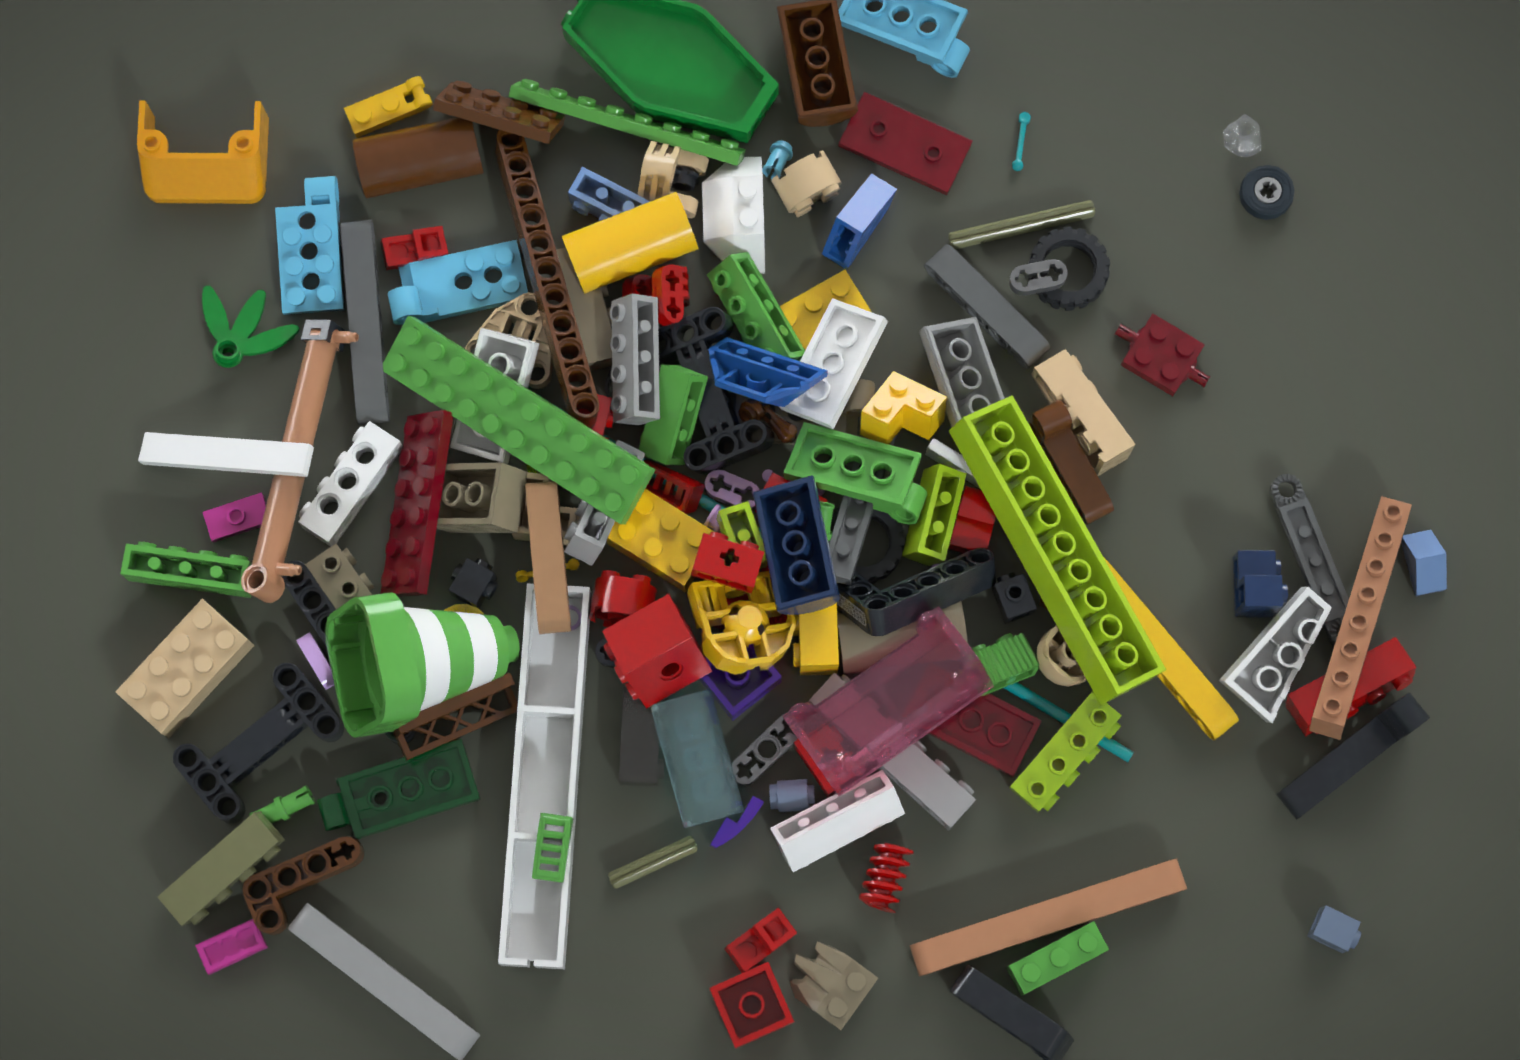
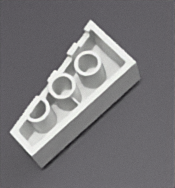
M1301 587L1219 681L1265 722L1273 723L1283 699L1286 698L1298 670L1300 671L1305 657L1332 607L1309 587Z

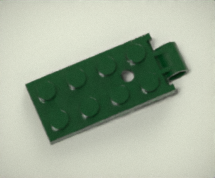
M458 739L407 761L402 757L337 778L336 783L341 793L324 796L318 799L317 803L326 831L340 829L351 824L352 836L355 840L481 800L463 740ZM378 793H384L387 796L386 802L382 805L375 802V797Z

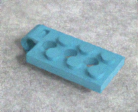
M337 177L305 178L306 205L275 208L281 303L284 315L345 310ZM304 214H313L316 218L315 225L311 229L306 230L300 227L299 221ZM306 244H315L318 249L317 255L310 260L304 259L301 255L302 248ZM308 274H317L320 279L318 287L313 290L306 289L303 285L304 278Z

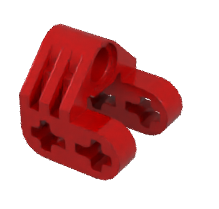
M667 264L655 269L652 276L638 274L629 277L623 283L622 297L629 294L658 297V323L663 326L678 323L683 318L684 307L690 305L687 267Z

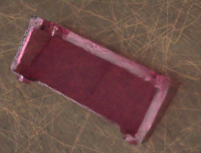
M939 606L920 616L916 626V635L816 706L809 702L797 703L790 708L788 713L782 716L838 796L845 793L994 687L978 656Z

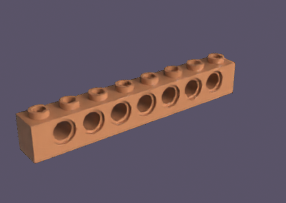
M1381 496L1309 729L1311 732L1338 740L1341 739L1412 507L1411 504Z

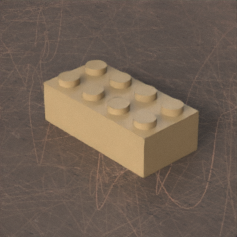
M201 599L116 690V693L161 734L169 738L255 645L204 599Z

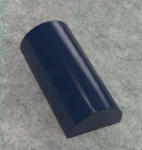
M811 475L753 492L777 612L786 615L806 614L828 608L840 600L814 476Z

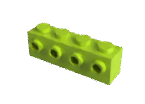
M1092 691L1014 781L1010 789L1037 813L1042 808L1048 812L1060 798L1055 794L1063 784L1069 787L1081 774L1076 768L1083 760L1089 764L1100 752L1101 749L1096 745L1105 736L1110 740L1119 730L1121 725L1117 721L1122 715L1108 703L1101 705Z

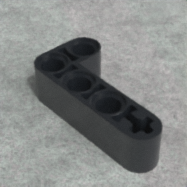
M966 965L949 990L951 994L1029 1046L1043 1060H1062L1074 1042L1069 1032L970 965Z

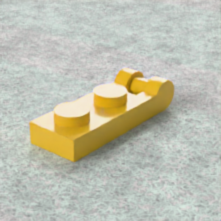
M412 77L404 84L345 107V113L356 138L430 108L433 102L430 95L425 94L423 89L425 84L422 77ZM413 94L415 99L407 103L404 97Z

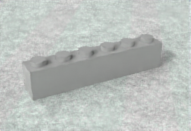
M834 673L809 700V706L830 725H834L840 734L880 770H883L891 780L949 831L975 802L976 799L972 796L974 793L972 788L962 780H959L957 783L948 775L950 769L939 759L932 761L925 754L927 751L926 747L913 737L909 740L902 734L903 727L894 718L889 716L886 719L878 712L880 709L879 705L867 695L862 698L855 691L857 686L847 676L843 674L839 677Z

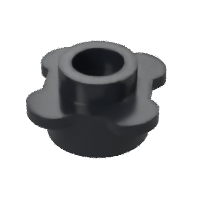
M677 167L671 187L680 191H693L695 185L699 184L697 179L699 174L689 167Z

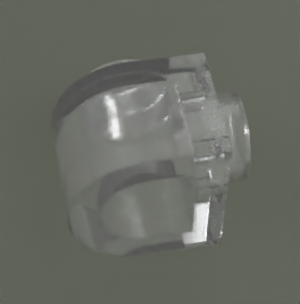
M1246 114L1235 122L1230 123L1223 130L1225 148L1235 155L1250 157L1260 151V126L1258 122Z

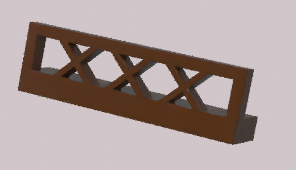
M507 673L496 680L420 711L417 718L394 730V736L405 760L407 761L516 713L518 702L511 689V686L515 684L511 673ZM503 691L511 708L501 712L490 708L489 704L492 696ZM487 698L484 705L478 703V701ZM471 705L482 710L477 723L471 724L461 720L465 707ZM458 711V714H457L456 717H453V716L449 715V714H451V713H453V712ZM486 712H489V713H491V714H494V715H492V716H490V717L484 719V718H485V715H486ZM444 718L454 722L449 735L444 737L432 732L437 719ZM430 723L428 730L421 728V726ZM458 724L465 726V728L456 731ZM412 730L425 734L422 746L410 751L403 734ZM430 737L438 739L427 744Z

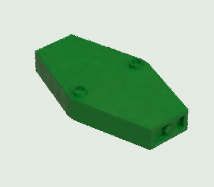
M577 0L578 4L574 10H569L561 22L564 39L634 112L653 117V120L672 122L684 128L748 143L779 95V83L706 9L695 3L682 0Z

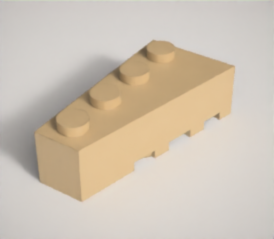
M1065 349L1034 367L1032 377L1049 404L1061 400L1069 411L1072 419L1071 430L1097 476L1128 459L1136 444L1098 394L1095 385L1084 375L1082 366L1074 355L1070 356Z

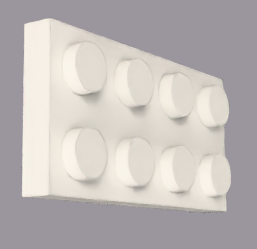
M832 298L800 362L828 370V376L787 406L780 407V409L834 429L888 323L886 318Z

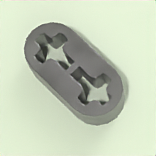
M1056 259L1020 265L1012 271L1009 278V286L1015 294L1020 296L1056 290L1064 285L1067 277V268L1061 261ZM1050 268H1053L1055 273H1060L1057 281H1053L1049 276L1043 278L1041 276L1047 275ZM1019 274H1024V277L1027 279L1036 278L1029 280L1027 287H1023L1021 282L1016 283Z

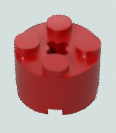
M603 570L601 577L595 579L589 619L593 622H596V617L604 620L603 626L608 628L653 603L657 590L650 584L651 578L644 575H633L632 578L620 576V573L616 571Z

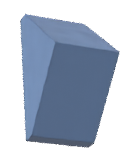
M1432 530L1403 535L1401 543L1415 596L1446 590V552Z

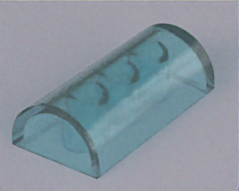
M711 690L688 694L650 706L684 828L744 812Z

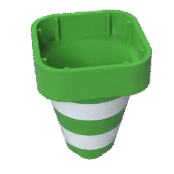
M393 592L354 597L333 611L326 623V646L340 713L347 732L354 738L392 732L417 718L420 711L504 676L509 663L516 662L520 652L519 639L515 629L511 625L503 626L501 621L494 615L403 607L401 600Z

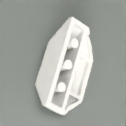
M744 157L738 166L724 163L702 182L703 241L721 261L731 254L748 252L759 272L765 274L762 157Z

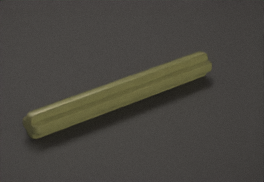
M1091 200L950 232L948 241L949 245L954 249H960L1092 218L1095 216V207Z

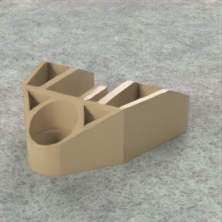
M528 292L496 308L480 328L508 334L511 324L514 323L511 335L527 340L532 330L535 331L532 341L540 344L533 368H543L545 376L539 381L530 379L529 386L540 389L546 387L551 382L553 360L539 310L533 315H526L521 311L524 302L529 300L536 302L534 293ZM480 328L465 347L467 351L471 352L472 349L476 348Z

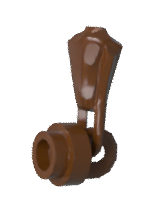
M750 398L740 405L738 414L743 422L753 419L760 421L763 419L783 443L787 444L795 441L797 427L776 415L770 409V404H760L759 402L761 401ZM766 413L771 415L770 419L765 415Z

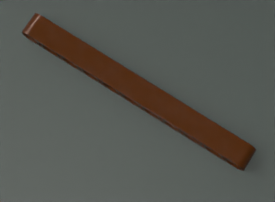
M499 130L496 138L495 155L567 414L592 429L598 418L599 400L526 141L523 136ZM506 143H511V144H514L515 146H506L505 144H506ZM512 169H519L522 172H514ZM519 195H527L529 198H521ZM527 221H534V222H536L537 224H535V225H530V224H527L526 222H527ZM540 247L543 248L544 251H536L533 248ZM541 274H549L552 277L544 278ZM555 300L558 301L560 304L552 305L547 301ZM563 327L568 331L559 332L555 328ZM564 354H571V355H573L575 358H574V359H566V358H564L562 355H564ZM578 381L582 383L583 386L575 387L571 385L570 382ZM587 409L591 413L588 415H583L579 413L577 410Z

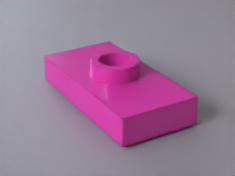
M262 492L204 511L203 516L211 541L214 543L261 527L266 508V501Z
M253 919L195 945L208 975L268 948L262 932L257 928Z

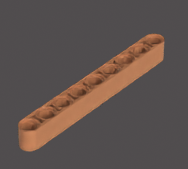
M1176 858L912 944L909 947L920 977L1187 889Z

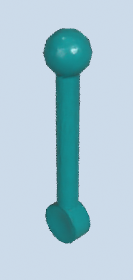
M1022 112L1018 118L1021 125L1016 159L1012 162L1014 171L1023 169L1021 159L1026 126L1031 119L1030 114L1027 112Z

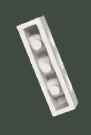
M370 421L365 427L361 426L352 438L353 445L348 452L343 451L334 464L336 467L330 477L326 476L317 487L318 494L312 503L307 502L299 513L300 520L298 523L301 527L330 547L335 543L337 544L403 448L400 440ZM364 452L374 453L373 460L368 464L359 463V457ZM345 478H356V483L352 488H341L342 481ZM337 502L338 509L335 513L330 515L324 514L323 511L326 504Z

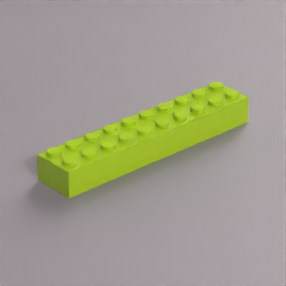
M1013 395L960 419L949 430V433L1099 703L1103 705L1166 670L1164 664Z

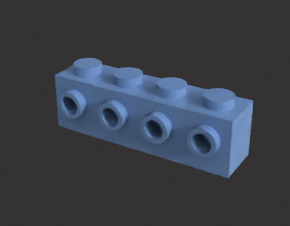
M584 167L581 168L568 191L572 208L585 216L590 213L599 218L598 221L650 202Z

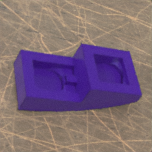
M752 796L738 822L736 823L726 817L709 846L716 849L735 837L754 818L764 802Z

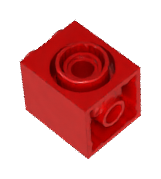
M669 594L602 631L608 642L603 647L612 662L615 661L616 666L614 670L622 684L626 683L625 686L633 700L635 701L639 698L646 709L713 672L690 627Z

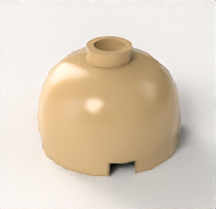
M1055 625L1042 636L1037 646V661L1040 671L1048 680L1057 685L1069 687L1087 681L1057 625Z

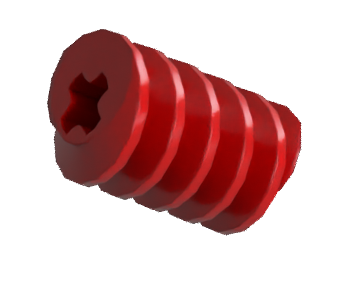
M890 843L875 844L873 850L880 856L870 857L869 862L876 868L866 870V875L872 880L862 883L863 888L869 891V893H860L858 898L872 908L896 913L888 906L889 903H899L900 901L892 893L893 891H903V887L896 883V879H906L907 875L899 869L900 867L910 866L911 863L905 860L903 855L913 854L914 851Z

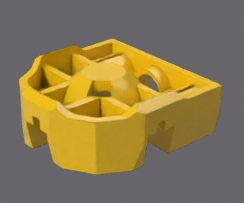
M769 571L758 573L752 594L708 580L693 582L689 586L688 597L697 629L702 628V652L717 669L734 675L743 674L757 666L760 667V671L767 670L780 660L790 647L796 627L795 616L787 615L786 623L770 625L769 623L770 617L781 615V613L777 612ZM746 593L748 594L749 600H739L728 606L726 598H735ZM762 623L764 626V631L760 635L758 627ZM725 626L724 633H711L710 627ZM749 644H754L757 658L749 659L746 648L749 647Z

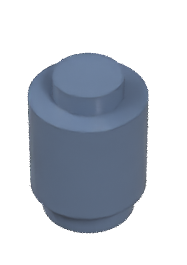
M808 779L777 781V784L769 785L771 810L778 809L779 812L804 811L810 807L809 804H815L814 785H808Z

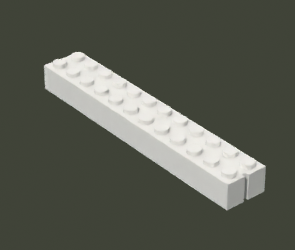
M527 583L498 964L501 966L530 968V961H534V967L565 970L590 625L589 611L592 597L590 587L568 586L569 605L575 606L581 612V624L577 629L569 632L539 635L534 584ZM570 609L571 626L577 623L578 614ZM540 813L569 816L574 819L564 883L532 879ZM547 824L546 830L564 832V827ZM545 837L544 843L562 846L561 839ZM544 850L542 854L544 857L560 859L561 855L558 852ZM541 863L540 869L558 872L559 866Z

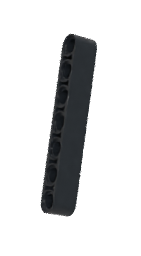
M298 560L287 562L300 565L302 571H304V578L300 583L293 584L290 582L291 576H282L285 586L326 645L324 626L329 615L336 609L303 562ZM314 595L321 596V604L317 608H307V601L310 597ZM415 730L404 734L407 744L414 739ZM392 732L385 733L393 743L398 744Z

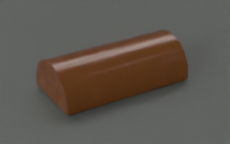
M814 0L777 6L799 123L808 127H822L850 119L857 113L858 106L837 0Z
M456 117L352 140L357 169L366 198L484 173L473 122Z

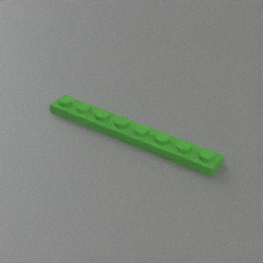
M522 79L521 82L519 81L511 85L509 97L659 143L669 144V146L681 147L682 150L738 166L744 159L746 149L739 148V143L729 139H721V142L710 139V134L698 130H693L692 133L681 130L682 126L676 123L664 122V125L653 122V117L642 113H636L635 116L624 113L625 109L616 105L603 107L597 105L595 99L585 96H579L578 99L567 96V91L559 88L543 89L539 87L538 82L529 79Z

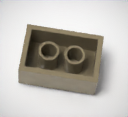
M502 462L446 464L437 529L449 533H517L527 471Z

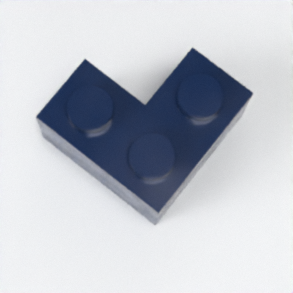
M1238 550L1233 556L1235 617H1273L1283 607V603H1287L1288 587L1287 584L1282 583L1281 562L1276 560V552L1274 550Z

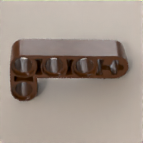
M1057 400L1032 413L1029 425L1084 524L1088 525L1113 512L1114 506L1108 493L1071 430L1072 419L1064 403L1061 400Z
M349 836L340 837L250 876L244 882L242 890L257 928L270 935H277L283 932L287 927L288 917L281 899L359 865L364 858V848L361 843ZM346 845L355 848L351 852L352 858L348 859L345 856L335 858V861L338 863L335 866L334 859L329 854L330 851L338 856L345 852L344 846ZM316 857H324L326 860L325 869L320 873H314L311 869L312 861ZM289 869H294L297 876L295 882L292 885L284 886L282 883L283 873ZM259 882H264L267 887L266 894L262 898L255 899L252 894L253 887ZM276 911L279 917L278 923L273 928H266L264 924L266 914Z

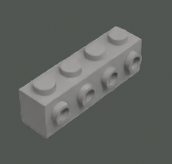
M629 294L611 301L612 338L610 347L612 350L611 379L613 381L611 408L613 411V422L642 425L660 419L658 297Z
M617 440L615 443L641 461L643 460L644 452L620 440ZM581 500L575 512V515L579 516V520L577 523L571 522L564 536V539L568 540L564 552L592 566L602 551L615 520Z

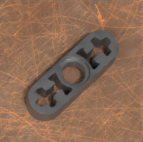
M785 713L780 716L733 761L730 769L733 781L741 786H749L765 773L793 746L794 741L802 737L804 723L801 717L795 713ZM784 721L788 723L797 722L795 728L797 734L787 733L782 738V741L787 744L782 747L780 741L771 733L774 730L777 735L782 733ZM763 741H771L776 745L777 751L773 757L764 758L759 754L758 747ZM753 752L755 758L764 766L759 768L756 763L750 770L752 776L749 779L746 776L739 778L737 776L739 773L737 766L739 764L747 766L752 761V758L748 755Z

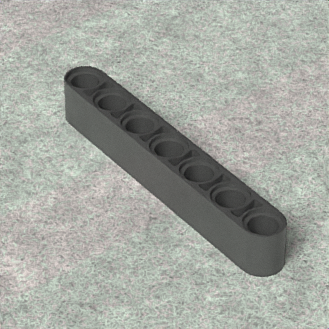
M372 220L342 222L341 238L349 331L356 332L359 335L357 342L350 343L358 425H366L369 421L373 424L390 422L387 374L383 372L385 350L374 226Z

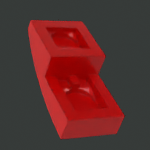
M443 226L414 229L411 234L381 238L380 242L386 271L399 269L398 267L411 262L449 254Z
M778 907L724 949L741 973H744L794 937L797 932Z

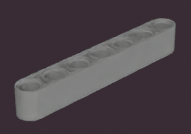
M309 903L305 904L287 929L456 1059L463 1060L481 1036Z

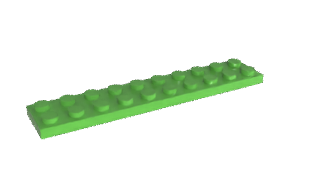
M413 316L406 318L383 362V372L442 410L452 412L453 417L619 524L626 525L655 472V469Z

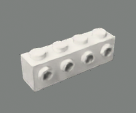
M881 770L770 829L783 857L792 872H795L848 843L865 836L869 832L892 822L894 819L904 815L905 812L894 786L884 771Z

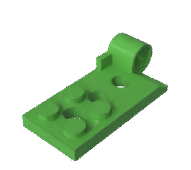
M804 422L784 470V479L794 481L813 475L817 488L873 503L874 510L888 513L897 522L907 525L917 523L927 497V491L922 486L913 483L922 453ZM823 453L829 454L832 457L826 463H819L815 458ZM855 461L860 463L861 467L856 471H849L845 468V465ZM881 469L888 470L891 473L886 479H878L874 476L875 472Z

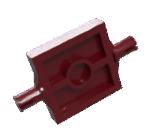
M1153 313L1146 325L1138 330L1137 333L1122 323L1115 332V335L1130 343L1128 353L1123 359L1121 366L1172 397L1179 386L1188 378L1204 388L1211 377L1195 368L1197 357L1205 344Z

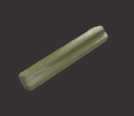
M687 836L611 871L608 874V878L612 886L617 889L697 852V844L692 836Z

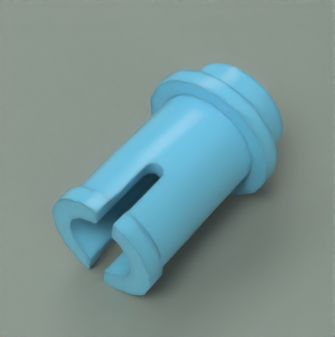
M779 140L771 145L770 156L762 168V172L766 177L769 176L772 168H774L771 179L776 175L780 178L786 162L790 161L793 156L792 146L788 142Z

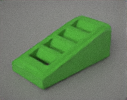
M540 813L532 879L564 883L574 820L572 817ZM547 824L563 826L564 832L546 830ZM545 837L561 839L562 846L544 843ZM543 850L561 853L560 859L542 856ZM541 863L557 865L559 870L558 872L541 870Z

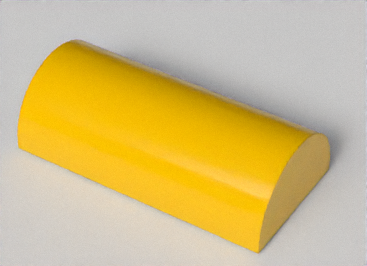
M677 192L562 236L584 294L698 250L694 233Z

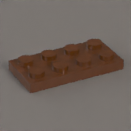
M464 81L451 82L435 98L433 105L434 111L549 144L563 127L565 120L564 114L543 107L533 106L517 99L500 96V93L495 90L484 89L482 91L472 88L471 84Z

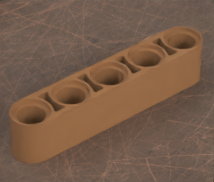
M554 481L525 484L539 635L571 631V618L558 484Z

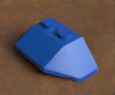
M728 337L708 349L716 387L778 407L787 406L828 376V370Z

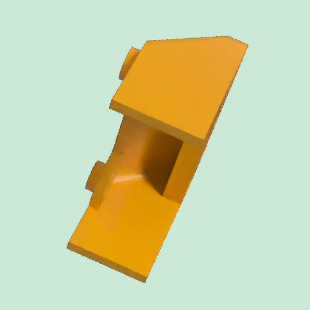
M139 100L137 149L143 189L148 198L156 203L253 204L260 201L266 192L269 117L262 102L255 101L254 130H240L234 133L229 140L228 153H168V140L161 131L155 130V116L145 100Z

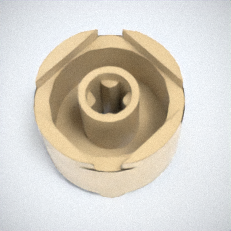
M823 150L819 151L818 158L815 157L814 153L785 168L786 176L779 179L776 175L771 180L788 212L795 213L796 217L813 209L811 205L820 199L823 203H826L839 194L837 191L840 190L839 186L842 184Z

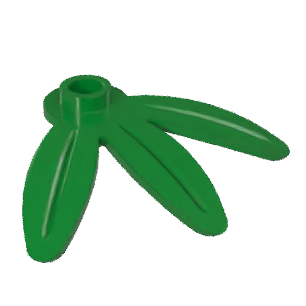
M204 286L202 289L204 318L211 335L217 342L213 348L212 355L214 361L221 367H234L242 361L243 356L264 354L285 345L298 334L299 327L293 324L285 325L249 338L259 324L263 314L266 292L262 289L258 290L249 298L238 314L232 330H229L227 315L218 295L211 286ZM226 352L233 354L232 356H223Z

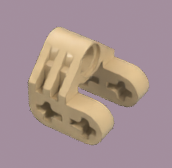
M651 141L643 160L637 195L653 201L673 192L670 191L677 167H689L698 173L699 176H705L709 159L706 156L682 150L681 147L675 146L673 148L669 147V144L663 143V145H660L655 141ZM677 193L687 218H694L699 203L698 200L691 196Z

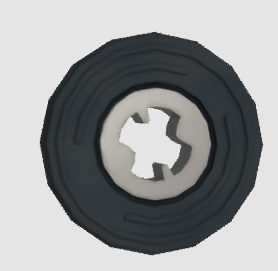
M1271 165L1258 166L1248 172L1241 182L1239 191L1241 204L1245 210L1255 218L1264 220L1275 219L1286 213L1293 202L1295 193L1293 181L1289 175L1279 167ZM1264 186L1268 187L1267 190L1271 188L1274 191L1269 199L1266 198L1267 195L1263 197L1260 194Z

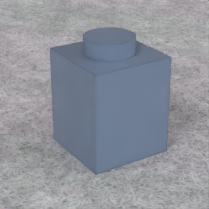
M1325 905L1319 908L1307 937L1340 953L1348 952L1349 948L1354 949L1359 942L1362 932L1358 931L1361 922Z

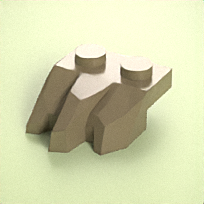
M817 941L814 948L818 954L816 959L795 954L793 964L804 974V977L802 979H792L789 983L797 1000L841 1031L876 983L878 977L840 950Z

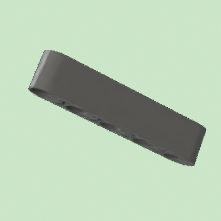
M945 244L924 264L927 273L971 317H977L979 325L1022 367L1029 369L1050 349V345L1044 336L952 246Z

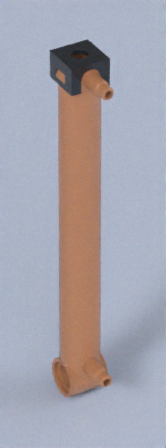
M332 320L305 321L301 340L306 343L282 442L306 443L313 446L336 352H343L345 343L357 342L359 340V335L356 332L346 331ZM274 474L252 564L244 571L241 577V585L244 591L266 603H273L282 596L285 589V582L282 576H294L302 573L300 565L284 563L305 477Z

